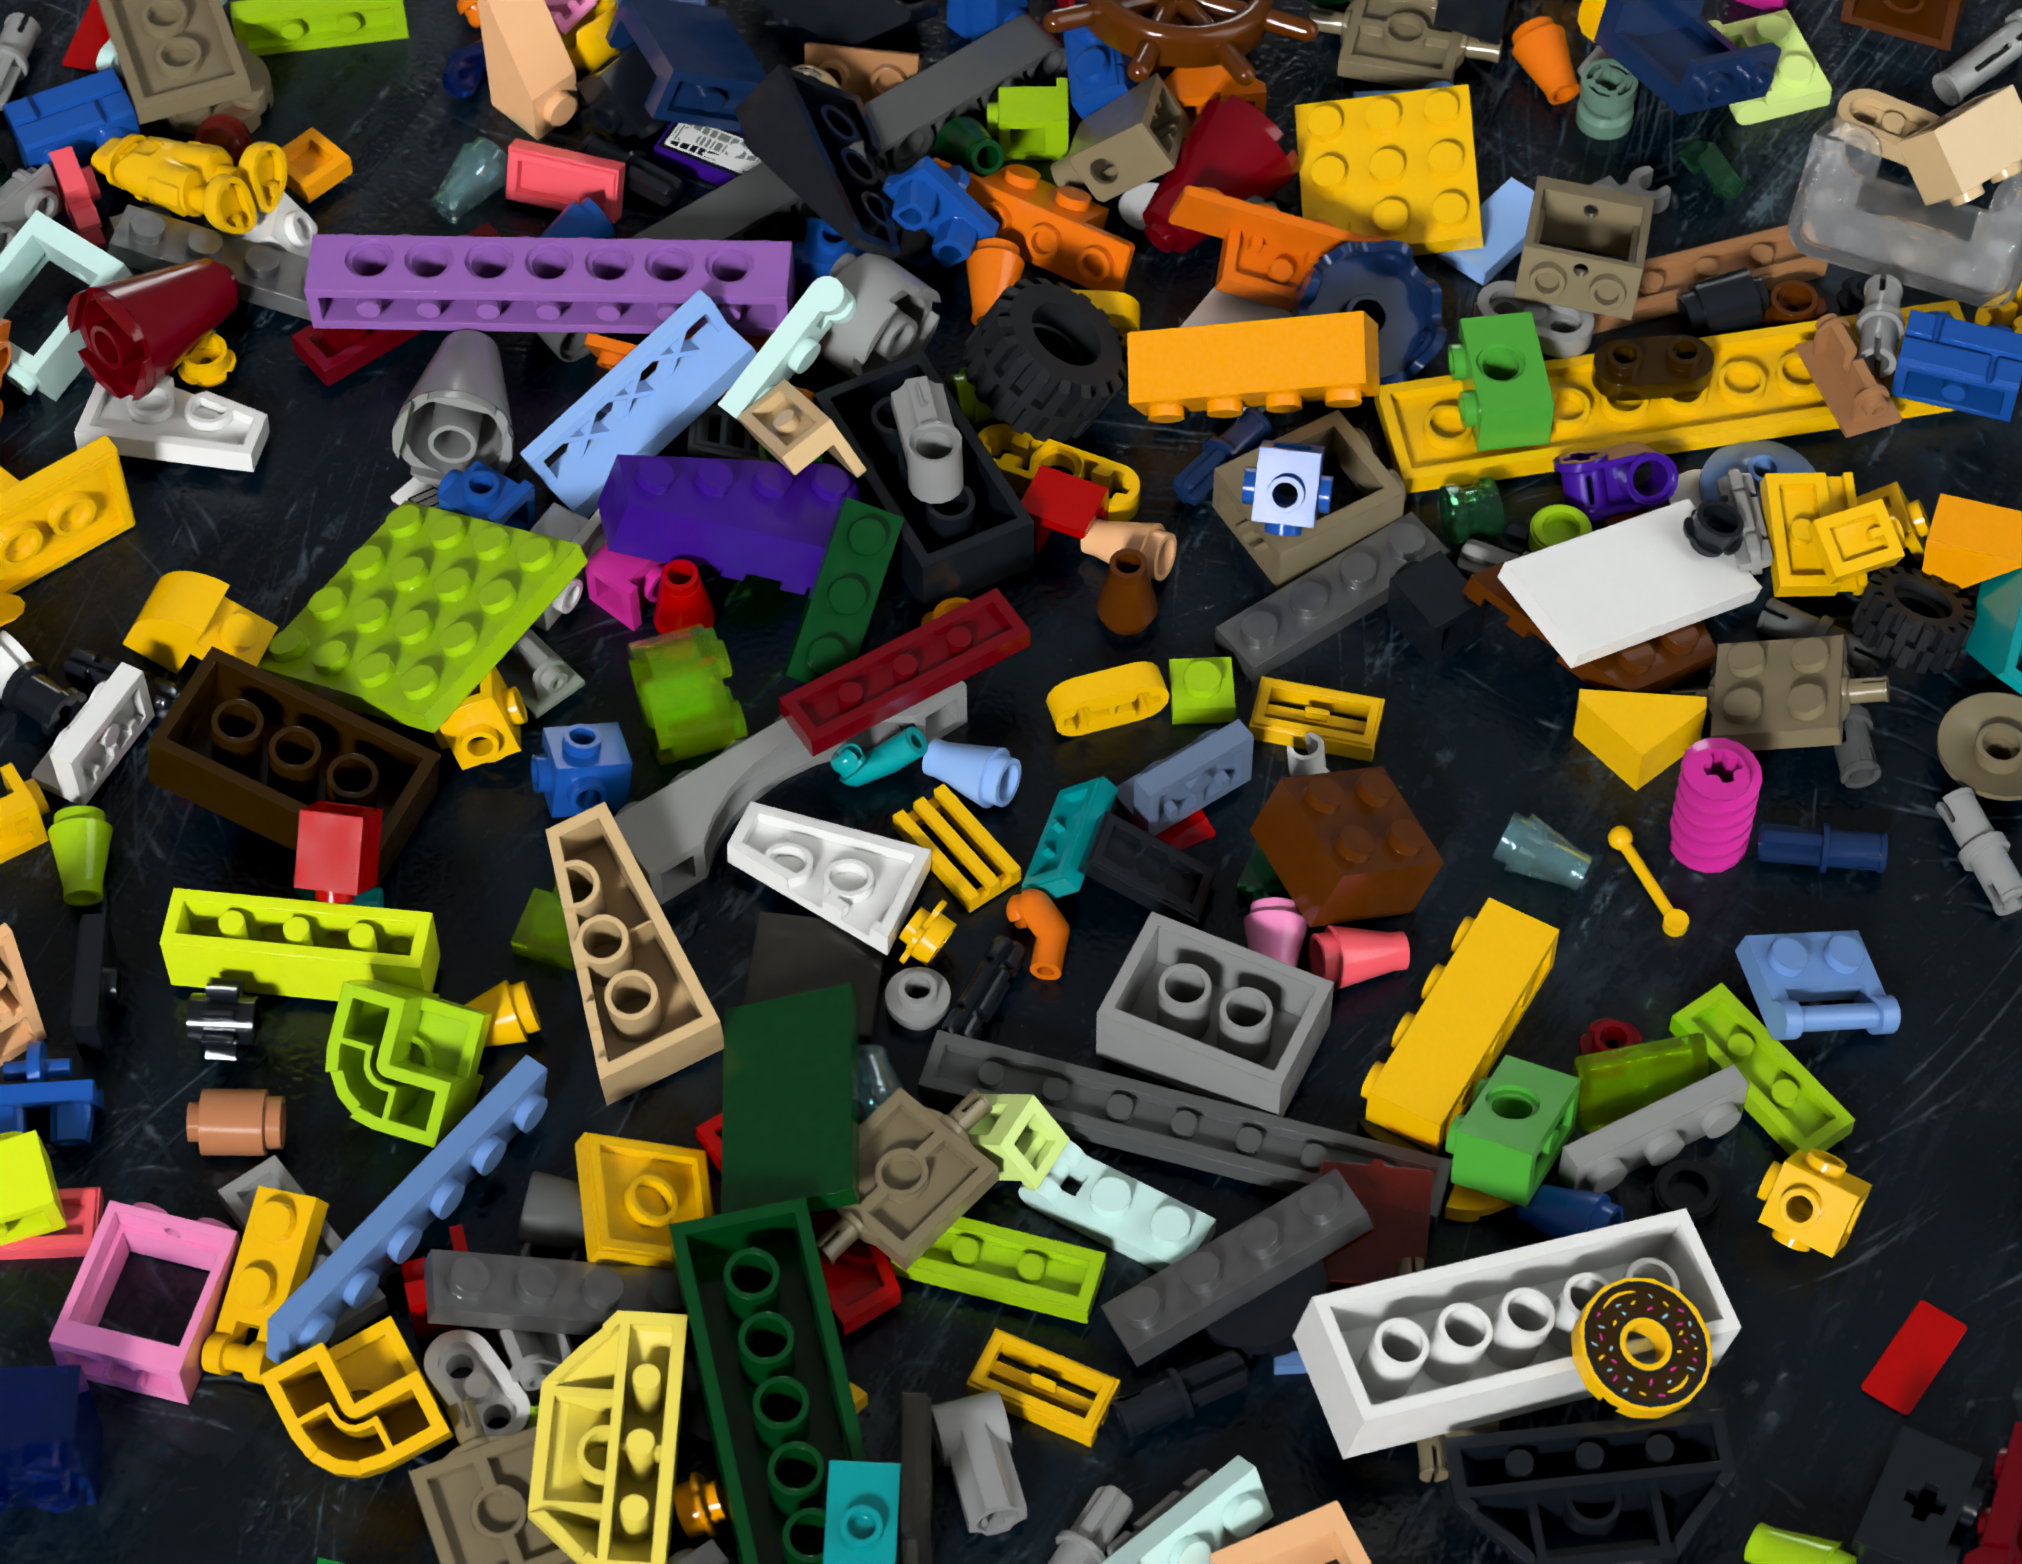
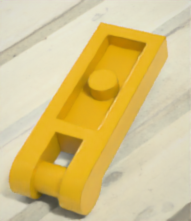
M258 1186L215 1332L208 1336L202 1348L201 1364L206 1372L229 1376L236 1371L243 1373L244 1379L248 1382L264 1385L260 1375L278 1366V1364L266 1357L268 1319L307 1280L328 1210V1203L312 1196ZM249 1327L259 1329L256 1341L251 1343L250 1346L244 1345Z

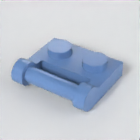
M1858 930L1747 935L1735 950L1767 1030L1774 1040L1798 1039L1802 1032L1867 1029L1872 1035L1893 1034L1899 1028L1901 1020L1899 1003L1892 995L1885 994ZM1851 999L1855 1002L1850 1004L1800 1006L1798 1003Z

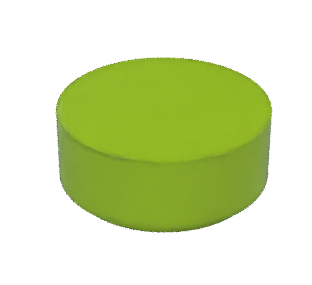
M1565 504L1546 506L1540 509L1531 520L1528 538L1530 550L1533 553L1591 533L1592 525L1589 518L1581 510Z

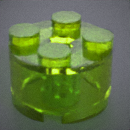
M699 623L626 644L627 651L632 657V660H629V665L645 725L650 727V729H655L658 743L652 746L661 766L724 749L736 741V739L748 736L738 699L733 700L729 687L724 686L722 679L732 676V669L722 639H717L713 627L704 629L703 625Z

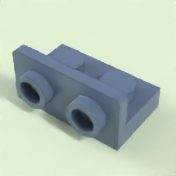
M1240 719L1235 720L1220 730L1212 729L1206 731L1194 742L1164 759L1151 763L1139 774L1116 786L1119 790L1114 801L1136 827L1156 836L1251 780L1254 735Z

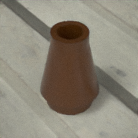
M1132 548L1120 549L1111 556L1109 570L1096 602V610L1100 619L1109 630L1120 635H1134L1142 632L1154 620L1158 611L1157 598L1147 571V560L1140 551Z

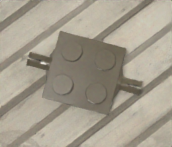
M1354 0L1345 12L1312 6L1309 19L1315 21L1318 25V31L1341 35L1342 48L1338 59L1337 76L1408 89H1424L1428 84L1435 81H1448L1453 84L1456 70L1464 62L1465 57L1499 64L1503 46V39H1501L1499 45H1495L1434 25L1438 4L1436 0Z
M1844 635L1718 644L1716 674L1708 688L1671 690V695L1707 697L1706 714H1710L1712 720L1710 737L1727 738L1741 743L1750 751L1842 745L1843 721L1849 713L1852 704L1890 702V684L1888 675L1850 678L1847 670L1848 652Z
M899 1087L859 1126V1204L832 1209L838 1220L816 1240L820 1259L824 1258V1263L831 1266L857 1239H860L865 1243L875 1245L906 1271L1000 1179L998 1166L974 1148L967 1136V1133L987 1113L992 1111L993 1108L984 1095L980 1097L979 1091L972 1089L955 1108L945 1115L942 1112L924 1107Z
M474 1399L462 1401L463 1410L470 1427L465 1425L458 1402L448 1407L446 1412L450 1417L460 1446L456 1447L442 1460L409 1471L410 1480L439 1563L577 1564L528 1518L537 1426L509 1436H486Z

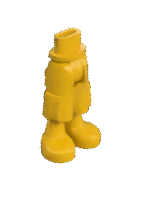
M130 134L124 138H110L94 152L90 162L94 172L106 175L107 181L122 190H127L135 195L136 199L155 204L160 208L183 217L186 215L199 217L203 214L213 227L231 234L249 233L257 224L256 211L270 214L277 208L285 190L288 172L285 153L281 147L274 143L259 141L249 145L243 152L238 167H234L232 157L220 146L202 144L196 141L185 143L155 136H148L146 138L140 134Z

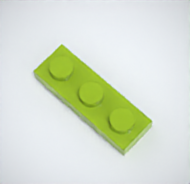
M244 0L230 2L235 39L245 42L248 51L256 56L409 38L404 0Z
M1720 983L1672 1015L1669 1030L1711 1074L1735 1064L1749 1083L1744 1103L1745 1110L1790 1156L1798 1149L1806 1153L1811 1148L1826 1151L1852 1133L1855 1119L1778 1040H1774L1770 1036L1767 1028L1723 983Z
M960 1217L906 1271L892 1259L890 1264L896 1276L1088 1324L1105 1271L1106 1253Z

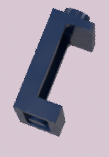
M621 0L606 34V40L612 48L624 49L637 44L656 74L657 78L644 105L652 119L743 132L734 109L767 77V74L724 9L673 0Z
M1606 0L1594 39L1601 48L1679 115L1765 97L1774 79V71L1781 54V49L1773 42L1739 49L1700 16L1705 0Z

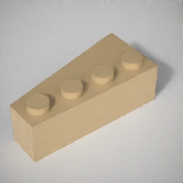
M605 801L546 829L599 1080L608 1106L724 1049L722 1026Z

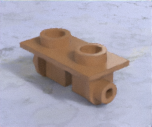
M805 43L804 65L815 66L827 72L836 80L840 89L860 96L863 104L923 71V60L919 59V54Z
M1834 313L1822 316L1815 324L1817 331L1814 340L1797 344L1795 350L1845 438L1902 422V417L1891 400L1887 388L1883 386L1875 370L1873 377L1863 358L1857 360L1860 345L1852 333L1848 321L1844 318H1838Z

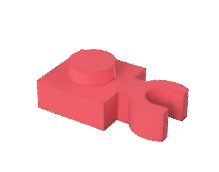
M72 146L49 152L57 186L74 231L77 235L100 249L107 247L100 228L102 224L93 204V201L101 199V194L91 165L80 168Z

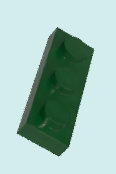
M848 497L841 498L782 676L807 684L857 659L904 517Z

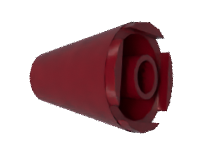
M1215 92L1203 104L1182 142L1175 168L1164 174L1142 214L1143 220L1147 225L1144 228V233L1149 241L1161 251L1170 253L1174 250L1178 253H1186L1211 236L1169 223L1170 210L1185 186L1211 187L1219 190L1226 196L1255 204L1262 202L1289 184L1299 172V159L1295 150L1292 149L1286 156L1277 144V141L1284 135L1281 130L1259 109L1241 97L1232 94L1224 102L1220 101L1221 92Z
M206 257L88 287L73 295L67 311V323L70 334L80 329L86 347L78 351V354L95 380L111 395L119 399L132 395V401H136L145 397L156 388L237 308L239 283L235 274L227 265Z

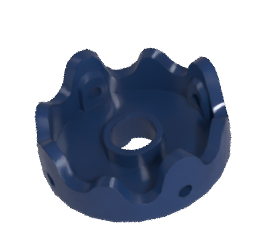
M1351 241L1344 243L1317 261L1306 272L1296 290L1292 306V317L1352 312L1354 305L1358 304L1366 305L1376 313L1378 318L1380 385L1406 382L1414 377L1437 355L1447 337V330L1443 327L1441 287L1438 282L1427 277L1416 266L1413 260V249L1401 241Z

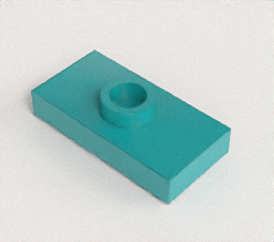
M1103 776L1059 790L1020 892L1027 888L1038 889L1047 893L1051 900L1079 892L1085 874L1077 870L1095 823L1106 810L1110 812L1119 790Z
M829 1460L823 1564H896L901 1463Z

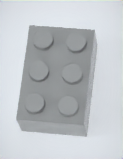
M1151 911L1097 1012L1096 1055L1198 1096L1283 1117L1330 1026L1334 982Z

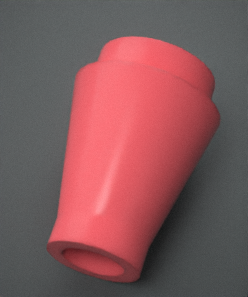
M1328 925L1324 932L1313 933L1310 937L1308 947L1310 970L1312 974L1334 982L1333 990H1338L1392 971L1407 970L1410 963L1409 942L1403 931L1383 932Z

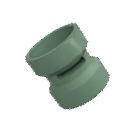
M1615 59L1593 61L1584 68L1581 74V97L1577 102L1576 123L1583 133L1597 140L1621 138L1629 132L1633 124L1634 101L1637 97L1638 79Z

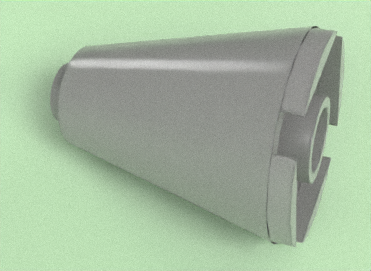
M459 330L449 334L441 343L395 418L392 429L393 451L397 458H399L400 454L411 466L410 474L420 482L439 488L441 481L449 471L459 469L465 472L476 460L504 475L513 458L515 437L500 351L497 344L484 333L475 330Z

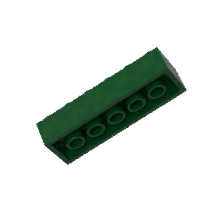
M806 1197L670 1224L671 1258L684 1315H688V1335L739 1564H823L829 1460L868 1461Z

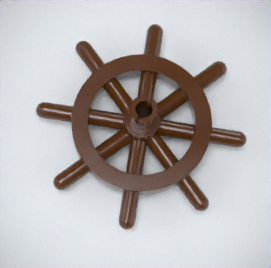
M1075 0V5L1051 10L1043 18L1044 28L1050 33H1061L1087 27L1102 42L1132 57L1127 69L1128 76L1132 81L1139 83L1146 81L1149 76H1153L1156 73L1159 74L1161 79H1165L1176 68H1202L1221 65L1236 83L1241 86H1248L1254 82L1256 70L1244 55L1252 51L1262 41L1266 31L1306 42L1314 40L1318 35V25L1315 21L1272 9V0ZM1209 15L1224 19L1225 21L1215 23Z

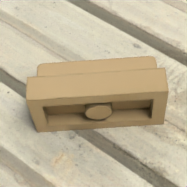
M786 379L782 380L737 416L749 434L794 476L825 451L829 452L856 478L867 471L832 420Z

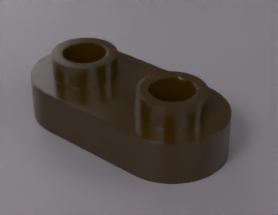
M1681 334L1615 339L1604 343L1597 349L1591 373L1592 383L1602 395L1617 401L1693 396L1702 392L1709 385L1713 371L1714 355L1711 348L1704 341L1691 335Z

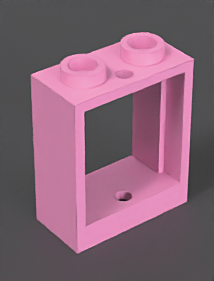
M109 1200L49 1339V1344L60 1373L190 1405L204 1371L201 1364L202 1348L208 1336L215 1332L241 1245L238 1231L232 1230L225 1223L212 1218H199L197 1221L169 1215L162 1208L146 1202H137L132 1206ZM130 1252L210 1271L179 1347L98 1327Z

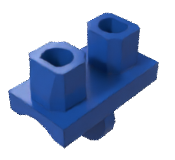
M927 155L906 172L899 175L892 174L887 177L882 190L894 201L891 217L905 230L917 231L923 228L934 238L931 246L932 255L944 267H952L969 258L979 240L994 237L999 223L965 191L970 183V175L962 166L955 165L944 171Z
M44 1040L29 1041L26 1060L5 1061L3 1063V1077L5 1081L27 1080V1083L0 1085V1134L12 1131L27 1133V1116L50 1115V1142L54 1146H88L92 1137L94 1112L104 1111V1091L96 1089L93 1079L50 1082L51 1078H68L73 1076L72 1059H49Z

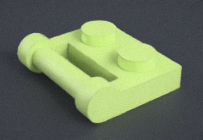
M1788 9L1724 25L1718 20L1707 21L1739 49L1773 42L1781 49V54L1774 71V79L1767 95L1729 104L1730 111L1738 124L1751 125L1830 104L1832 87Z

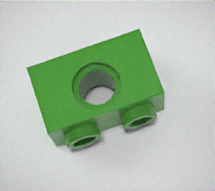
M1532 311L1461 318L1457 344H1449L1448 365L1452 381L1461 380L1463 391L1459 392L1460 420L1463 428L1472 427L1477 451L1549 444L1555 404Z
M1505 1055L1491 1078L1482 1076L1472 1097L1471 1108L1467 1114L1458 1113L1451 1123L1445 1145L1446 1152L1453 1154L1450 1182L1527 1207L1575 1130L1581 1078Z

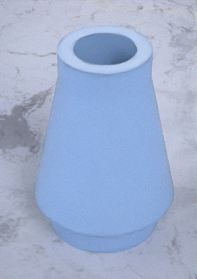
M936 738L928 745L927 753L922 761V770L925 775L937 778L985 809L993 805L1004 807L1009 804L1018 789L1021 779L1020 761L1010 757L1009 751L1003 747L952 743Z

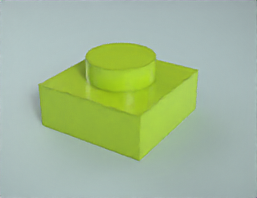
M1232 657L1169 659L1168 676L1172 725L1235 721L1236 704Z

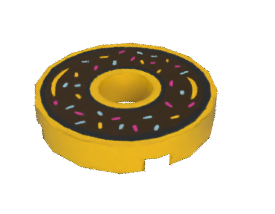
M1624 1278L1602 1287L1581 1310L1580 1317L1576 1320L1571 1334L1573 1363L1585 1387L1599 1401L1604 1398L1609 1404L1618 1407L1616 1412L1630 1418L1658 1419L1684 1407L1706 1383L1713 1359L1710 1333L1698 1309L1677 1289L1652 1278ZM1628 1333L1642 1334L1652 1342L1656 1351L1654 1364H1643L1630 1355L1626 1344Z

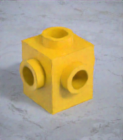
M495 665L434 733V736L441 749H451L462 770L484 763L497 762L508 755L522 751L520 724L527 723L528 721L525 703L517 687L507 688Z
M1811 1148L1806 1153L1798 1149L1784 1161L1783 1165L1774 1161L1769 1167L1757 1194V1198L1766 1202L1758 1222L1772 1228V1237L1789 1248L1802 1252H1808L1810 1248H1813L1833 1258L1847 1244L1873 1185L1845 1172L1847 1164L1828 1152Z

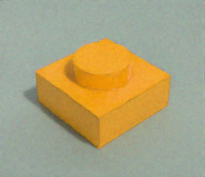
M313 127L281 148L287 160L286 186L308 204L353 173L350 156Z

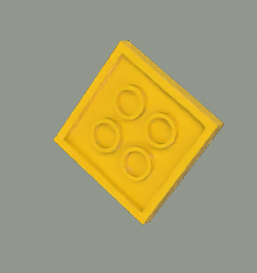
M1469 84L1295 105L1303 218L1308 220H1325L1332 223L1336 228L1363 236H1380L1387 240L1404 242L1413 249V256L1484 248Z

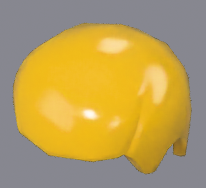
M597 0L595 9L587 12L565 35H560L576 73L594 70L613 53L620 50L610 47L606 40V34L619 7L617 0Z

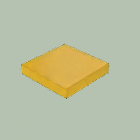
M584 1132L575 1143L587 1262L674 1269L671 1258L669 1225L714 1216L706 1150Z

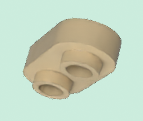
M1862 88L1852 90L1840 99L1835 118V129L1838 135L1846 142L1907 167L1897 142L1940 117L1880 91Z

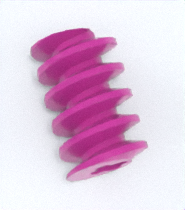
M1706 738L1695 742L1685 751L1678 777V787L1675 792V802L1672 808L1673 814L1669 823L1671 832L1669 848L1676 859L1689 869L1703 873H1721L1734 867L1745 856L1763 779L1761 766L1756 757L1741 743L1727 738Z

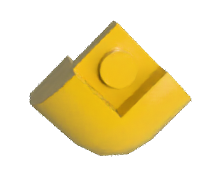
M391 1316L330 1349L321 1342L260 1375L293 1441L313 1464L336 1476L365 1479L390 1471L454 1436L432 1390Z

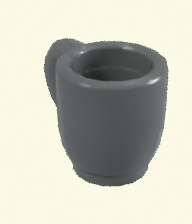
M539 1171L532 1172L516 1235V1242L522 1244L517 1252V1256L531 1257L532 1247H537L545 1250L570 1253L565 1260L578 1261L580 1253L586 1251L578 1181Z

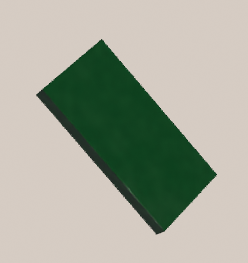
M851 983L724 1009L721 1214L806 1197L809 1214L859 1204L858 997Z

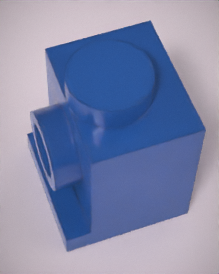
M478 460L465 472L459 469L449 471L439 485L437 492L439 509L530 531L537 523L534 485L525 479L518 484Z

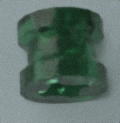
M1491 476L1476 478L1471 486L1463 488L1456 483L1440 486V515L1445 533L1452 545L1466 543L1471 535L1482 533L1486 537L1502 535L1505 524L1504 510L1498 487Z

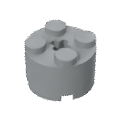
M851 252L842 255L833 265L829 276L838 279L853 294L857 303L856 311L848 322L833 324L819 341L821 345L819 355L852 379L920 351H925L935 333L940 317L931 310L933 301L941 303L939 293L885 256L868 252L859 257Z

